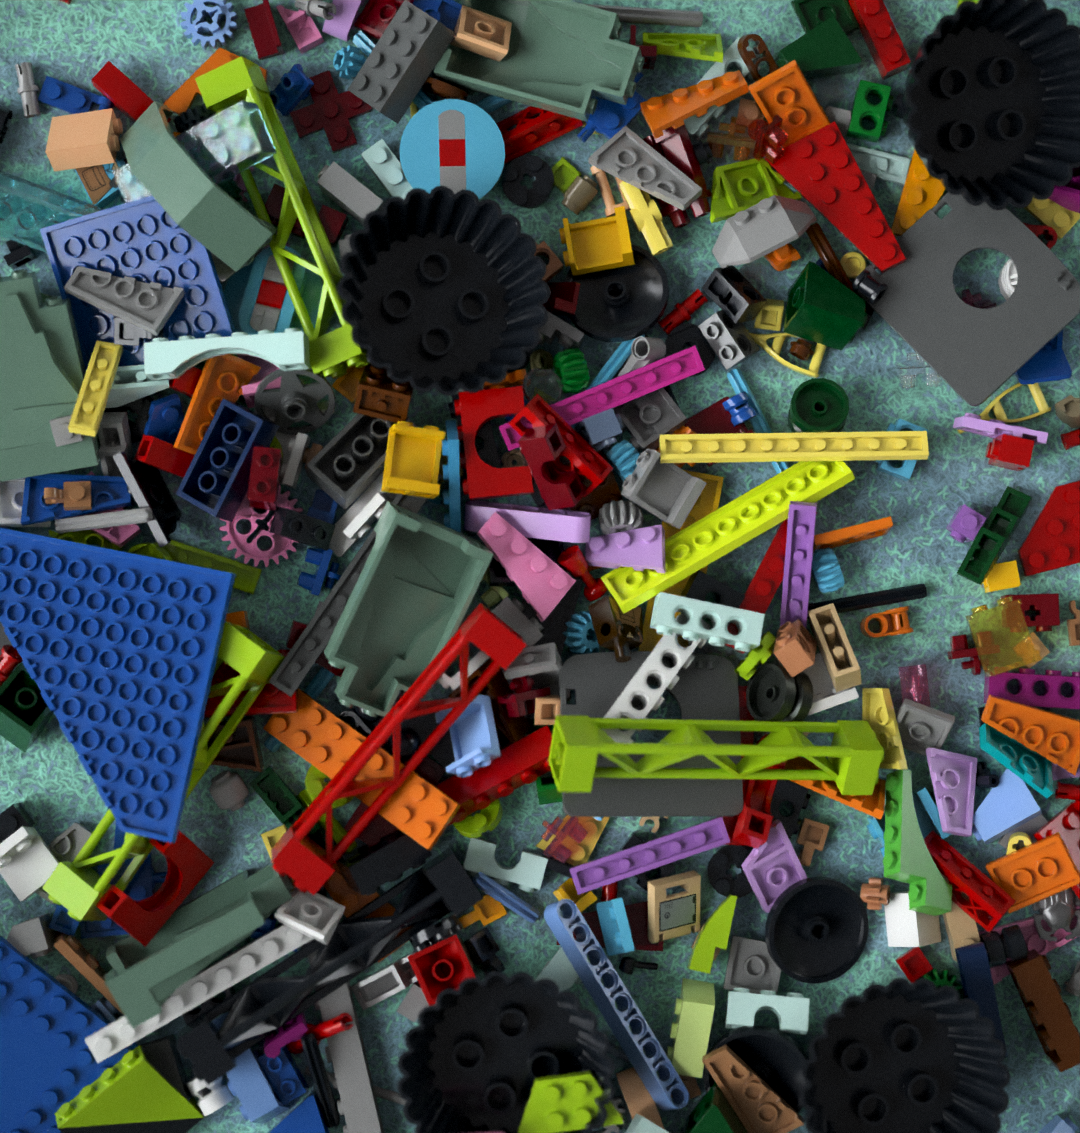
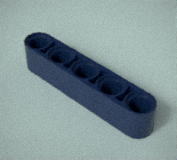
M981 941L955 948L964 997L976 1002L980 1011L979 1017L989 1018L995 1026L993 1038L1003 1043L1006 1050L1005 1058H1007L1008 1054L985 946Z

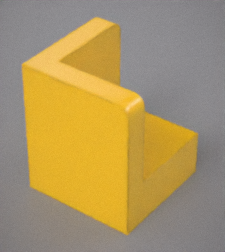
M1016 560L994 565L983 582L985 593L1019 587L1021 585Z
M572 878L566 880L552 892L558 900H572L580 912H583L597 900L592 891L578 895Z

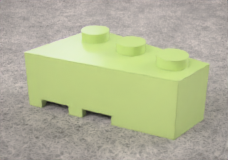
M685 978L682 980L680 998H676L674 1009L677 1019L676 1023L672 1022L670 1038L673 1039L672 1047L668 1046L666 1052L678 1075L702 1078L704 1069L702 1058L707 1053L715 1010L714 983Z

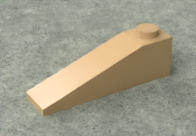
M941 874L945 881L950 884L948 878ZM960 892L966 901H970L967 894ZM952 901V911L944 913L943 919L952 958L957 962L955 948L980 942V937L975 920Z

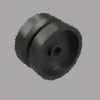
M765 664L756 670L748 682L746 705L750 715L757 721L802 722L812 707L813 686L809 676L803 671L792 678L784 666Z

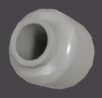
M226 770L213 777L209 792L220 809L236 811L245 805L244 800L247 798L249 790L238 773H230L229 770Z

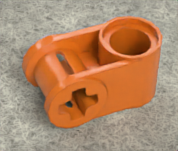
M909 606L885 610L886 612L865 616L860 623L861 632L868 638L888 635L895 636L914 632L913 628L910 627L907 614ZM871 619L879 622L880 628L877 633H872L868 628V623Z

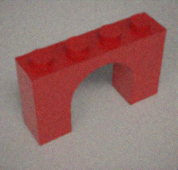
M192 367L178 379H169V388L181 392L192 399L203 370ZM143 434L134 459L183 479L195 455L175 448L173 444Z
M523 386L485 389L476 393L459 392V399H455L454 404L456 415H461L462 426H457L459 442L464 441L465 452H460L461 468H466L467 478L462 479L464 495L469 494L470 500L533 494L532 475L529 466L492 467L479 457L475 448L476 436L485 423L496 418L516 416L525 407Z
M179 830L176 843L153 838L148 841L166 858L168 865L166 878L157 892L143 900H132L112 884L95 905L145 947L215 863Z

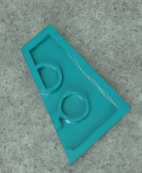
M986 723L979 728L981 749L1048 799L1054 793L1051 761Z

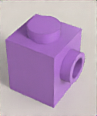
M963 504L958 507L945 529L951 532L950 536L961 543H964V541L968 543L974 540L987 518Z

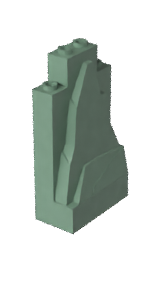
M460 0L464 6L512 22L507 55L498 62L450 45V48H446L437 62L434 70L435 75L440 81L455 86L473 96L474 92H483L588 122L590 114L593 115L597 108L598 100L595 99L596 97L626 105L628 97H633L636 89L634 79L636 73L642 71L644 57H642L640 47L615 40H618L620 37L622 24L618 14L570 0Z
M21 269L11 272L12 276L1 277L0 274V482L98 466L100 462L98 451L101 447L98 432L96 437L83 435V441L56 447L49 422L51 419L73 414L86 374L70 299L54 296L45 299L43 303L36 271L28 273L27 269Z
M387 501L374 528L377 534L373 549L324 650L330 665L338 669H343L345 666L334 690L338 699H340L339 702L350 708H354L355 705L364 709V713L378 718L379 715L383 717L387 715L392 709L400 690L404 694L457 632L494 555L481 541Z
M273 863L252 875L245 870L177 908L146 947L130 935L106 948V958L113 970L105 974V984L131 1027L135 1028L162 1012V1005L178 987L198 974L213 960L252 934L259 926L265 924V920L279 906L293 899L291 889L294 888L291 882L292 878L287 874L285 877L280 875L272 867Z

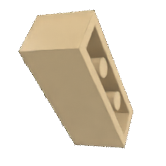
M834 603L808 611L811 631L836 692L861 685V670Z

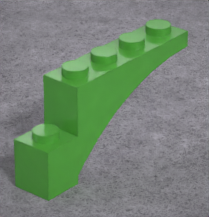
M900 769L886 774L884 877L909 883V910L932 916L951 912L952 885L947 884L923 839L914 807L911 770Z

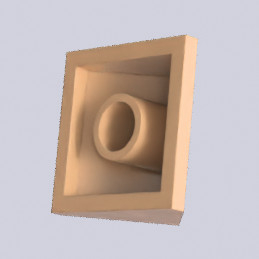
M462 5L454 30L456 34L450 44L500 62L507 55L509 49L512 22Z

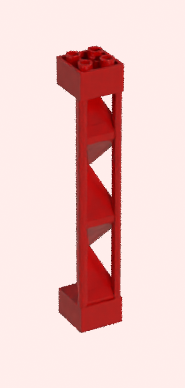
M480 603L303 814L274 845L271 858L274 870L284 877L286 874L295 880L294 885L303 893L309 891L312 895H315L334 873L335 863L496 673L501 668L506 670L526 647L527 644L522 636ZM471 641L492 658L493 661L468 690L469 643ZM460 654V697L419 702ZM452 708L400 770V724L402 721ZM391 734H393V776L352 781ZM384 788L332 850V804L335 800ZM325 812L326 850L307 836V833Z

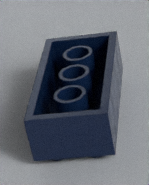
M223 398L176 495L214 517L232 522L249 489L253 448L255 446L269 448L280 426L240 404Z

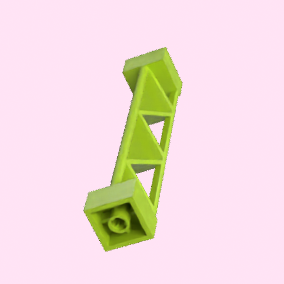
M241 56L195 78L206 108L216 112L258 219L272 224L248 163L283 181L285 184L277 235L275 233L272 236L273 239L269 246L303 330L309 337V358L313 373L321 374L325 378L331 376L332 379H336L347 374L346 369L353 366L361 368L370 364L367 357V349L361 348L353 342L351 337L353 326L344 321L341 310L346 301L338 293V283L343 278V274L274 107L270 91L259 65ZM244 107L238 141L228 114ZM259 125H261L279 171L247 156ZM297 217L317 265L284 249ZM286 257L323 278L324 284L315 329ZM336 310L342 327L326 333Z
M227 621L224 624L214 674L223 661H225L238 671L240 676L210 687L208 698L221 695L226 696L205 726L203 720L185 801L266 684H269L270 679L285 659V656L248 628ZM249 690L208 749V739L241 691ZM110 808L73 862H60L42 887L49 893L48 898L57 905H63L69 910L67 912L68 915L79 922L82 920H89L91 922L105 921L108 916L95 905L112 886L110 882L126 859L134 858L115 885L123 892L154 848L148 842L151 838L125 832V841L121 848L89 858L115 820ZM110 863L102 876L91 868Z
M556 715L548 761L558 792H591L593 778L834 780L841 795H872L874 786L879 781L878 770L880 762L884 761L885 752L868 721L800 722L632 719ZM603 729L672 731L659 743H616ZM704 731H761L770 733L758 745L716 744ZM802 732L834 733L831 746H814ZM598 753L621 767H596ZM627 754L646 755L635 763ZM696 755H704L722 767L663 768ZM727 755H745V757L735 764ZM798 756H804L822 770L764 768Z

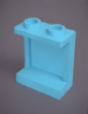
M921 786L912 792L914 807L923 839L932 830L942 839L952 835L942 832L938 808L926 787ZM885 812L881 820L873 816L867 817L870 824L866 825L874 840L879 838L883 845L879 849L883 857Z

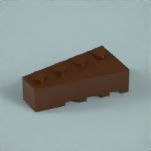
M1035 949L1028 951L1027 959L1016 962L1006 961L1007 968L1046 1057L1060 1072L1079 1065L1080 1033L1071 1019L1072 1014L1069 1007L1060 996L1062 991L1055 978L1052 979L1049 973L1051 965L1045 955L1041 956Z

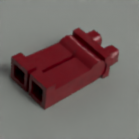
M683 125L677 129L671 126L663 130V136L655 139L654 135H649L642 139L702 188V195L684 211L657 198L662 208L660 209L662 217H669L674 228H682L691 223L686 210L691 208L695 218L709 214L711 210L707 199L711 198L712 193L710 189H707L686 126Z

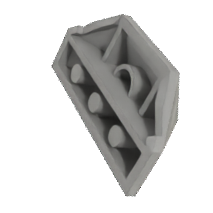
M773 195L728 218L712 249V253L721 268H727L729 265L737 266L751 263L798 239L809 228L810 224H813L817 219L806 202Z

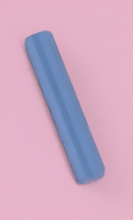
M478 872L473 878L472 882L477 888L530 923L536 922L540 916V912L535 907L484 873Z

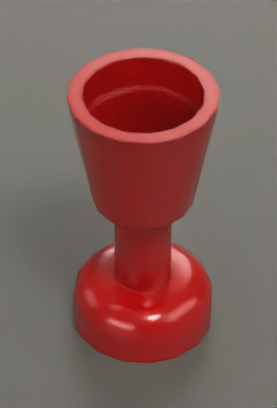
M578 545L568 547L559 555L557 562L574 577H580L585 583L584 596L588 601L597 600L606 593L607 588L601 578L594 579L588 571L589 565Z

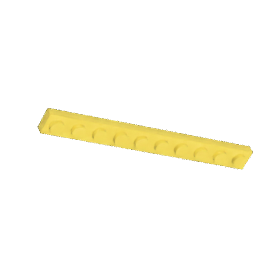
M927 431L660 434L659 436L660 463L927 460L929 456Z

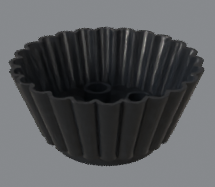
M978 0L977 3L965 1L958 6L953 15L943 16L938 21L933 33L926 36L923 40L905 82L907 90L903 95L902 104L907 110L903 114V122L909 128L908 139L929 174L933 178L939 179L950 194H961L971 205L978 206L985 202L994 210H1002L1009 203L1016 208H1024L1031 203L1033 197L1037 200L1049 198L1054 191V185L1064 186L1072 179L1073 168L1080 167V28L1073 24L1067 25L1066 14L1058 8L1048 10L1044 0Z
M437 186L430 193L421 188H414L406 194L405 199L400 197L388 198L384 202L382 211H371L366 215L363 223L364 229L356 230L350 236L349 246L352 251L344 254L340 261V267L345 276L338 283V293L346 301L341 312L344 321L353 326L351 334L353 342L357 346L367 349V357L372 365L379 368L387 367L389 377L395 382L405 383L410 380L413 388L419 392H429L435 388L439 393L446 396L456 394L460 388L469 393H476L484 387L485 382L490 384L502 382L506 378L507 369L514 370L523 366L526 359L525 351H530L539 344L540 336L537 329L543 327L548 320V313L543 304L550 298V288L542 280L546 273V265L540 257L534 255L536 252L535 240L530 235L521 233V224L515 216L510 214L502 215V209L498 203L490 199L479 201L478 196L470 190H461L454 194L451 189L445 186Z
M498 971L487 974L483 981L475 977L466 978L459 984L458 989H445L441 991L437 996L436 1005L423 1008L418 1015L419 1025L411 1028L406 1033L405 1045L408 1050L403 1052L398 1059V1068L404 1076L397 1084L398 1094L407 1101L403 1108V1115L409 1123L417 1125L415 1133H518V1128L524 1116L525 1107L532 1093V1087L536 1078L591 1071L604 1092L594 1099L598 1106V1114L591 1118L590 1122L586 1123V1129L558 1133H594L593 1129L599 1128L605 1123L607 1111L604 1105L608 1104L614 1096L613 1085L608 1081L615 1072L614 1061L606 1055L610 1045L609 1039L603 1032L596 1030L598 1026L596 1015L590 1010L580 1008L581 1003L576 994L566 991L559 992L557 984L550 979H540L535 982L533 977L525 972H517L508 978L506 974Z
M896 978L885 986L871 984L858 996L846 998L840 1005L837 1013H832L825 1018L822 1026L823 1032H820L811 1040L809 1045L810 1055L801 1069L804 1085L800 1092V1102L807 1110L804 1121L807 1131L809 1133H999L1001 1119L998 1115L1003 1113L1009 1104V1097L1003 1089L1010 1081V1071L1006 1065L1002 1064L1006 1050L1000 1040L993 1038L995 1035L993 1022L989 1018L979 1017V1007L973 1000H960L957 990L953 987L942 986L936 988L935 984L928 979H919L910 983L904 978Z

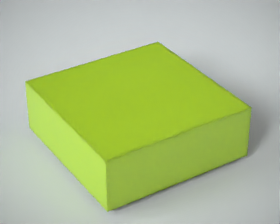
M564 157L551 168L555 179L554 186L563 194L577 176H582Z

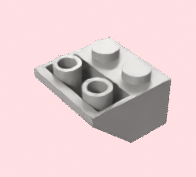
M50 913L14 925L6 940L24 956L31 954L32 959L54 951L52 946H54L55 930L48 928L51 922Z

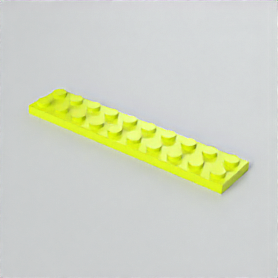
M800 461L665 539L666 574L657 573L653 569L635 571L633 567L621 566L600 578L622 612L626 613L786 520L789 514L790 501L815 503L855 479L854 474L844 461Z

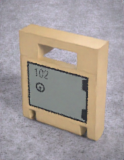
M692 870L648 881V939L652 944L659 942V940L665 941L691 934V932L696 933L700 931L701 875L696 871ZM679 885L686 890L666 896V888Z

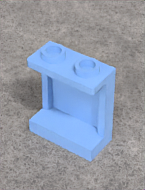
M479 694L449 729L455 762L446 767V772L456 774L461 778L471 776L473 771L490 765L492 760L501 756L490 696ZM452 708L435 713L437 724L441 723Z

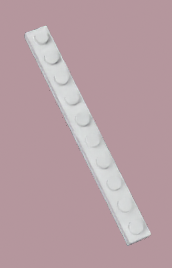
M281 924L203 969L178 987L162 1005V1012L135 1028L131 1027L124 1015L87 1036L85 1042L97 1063H100L313 938Z

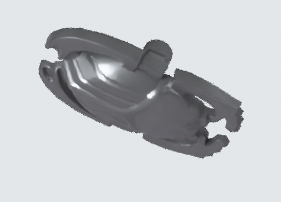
M1072 888L1032 904L1033 911L1040 910V914H1034L1033 917L1040 939L1056 942L1057 938L1050 935L1054 934L1059 928L1064 929L1066 932H1071V934L1065 937L1068 941L1080 935V909L1076 910L1075 905L1080 906V899ZM1074 916H1076L1077 925L1073 929H1070L1069 925L1071 924ZM1041 920H1044L1048 924V926L1051 928V931H1045L1041 925Z

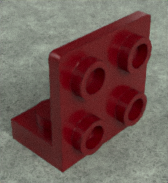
M727 396L688 418V422L684 424L685 427H690L697 434L754 433L752 429L748 431L744 423L736 427L733 426L730 412L726 411L722 405L724 401L730 399ZM706 463V464H707L708 467H711L712 465H714V464H716V463Z

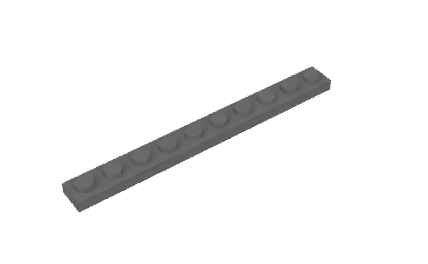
M438 474L437 484H439V482L443 478V476L440 474ZM398 494L392 503L418 514L428 498ZM374 529L270 679L269 683L290 697H293L325 650L373 549L377 534Z

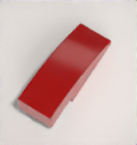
M110 61L91 80L93 86L111 100L114 106L134 123L154 102Z

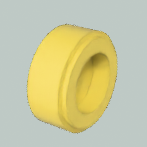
M848 252L840 260L849 279H855L866 268L864 257L857 252Z

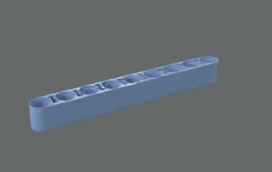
M562 899L549 904L544 910L546 923L657 1107L662 1111H671L685 1107L689 1102L687 1088L576 904L570 899ZM559 909L562 911L563 917H561Z

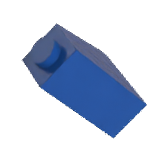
M316 1091L311 1092L268 1133H329Z

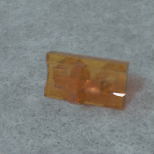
M731 116L730 124L720 122L719 130L728 131V134L707 131L706 141L709 142L713 157L723 158L724 145L734 146L733 160L745 161L748 159L750 148L754 149L755 140L752 137L734 135V133L745 134L746 126L736 125L737 117Z

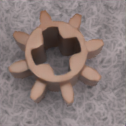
M871 877L869 878V883H862L860 899L863 903H867V909L882 910V905L889 904L890 885L883 884L884 878Z

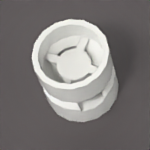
M196 1076L185 1083L191 1095L198 1097L197 1105L203 1116L215 1112L234 1099L228 1086L221 1084L222 1076L207 1085L205 1080L200 1082Z

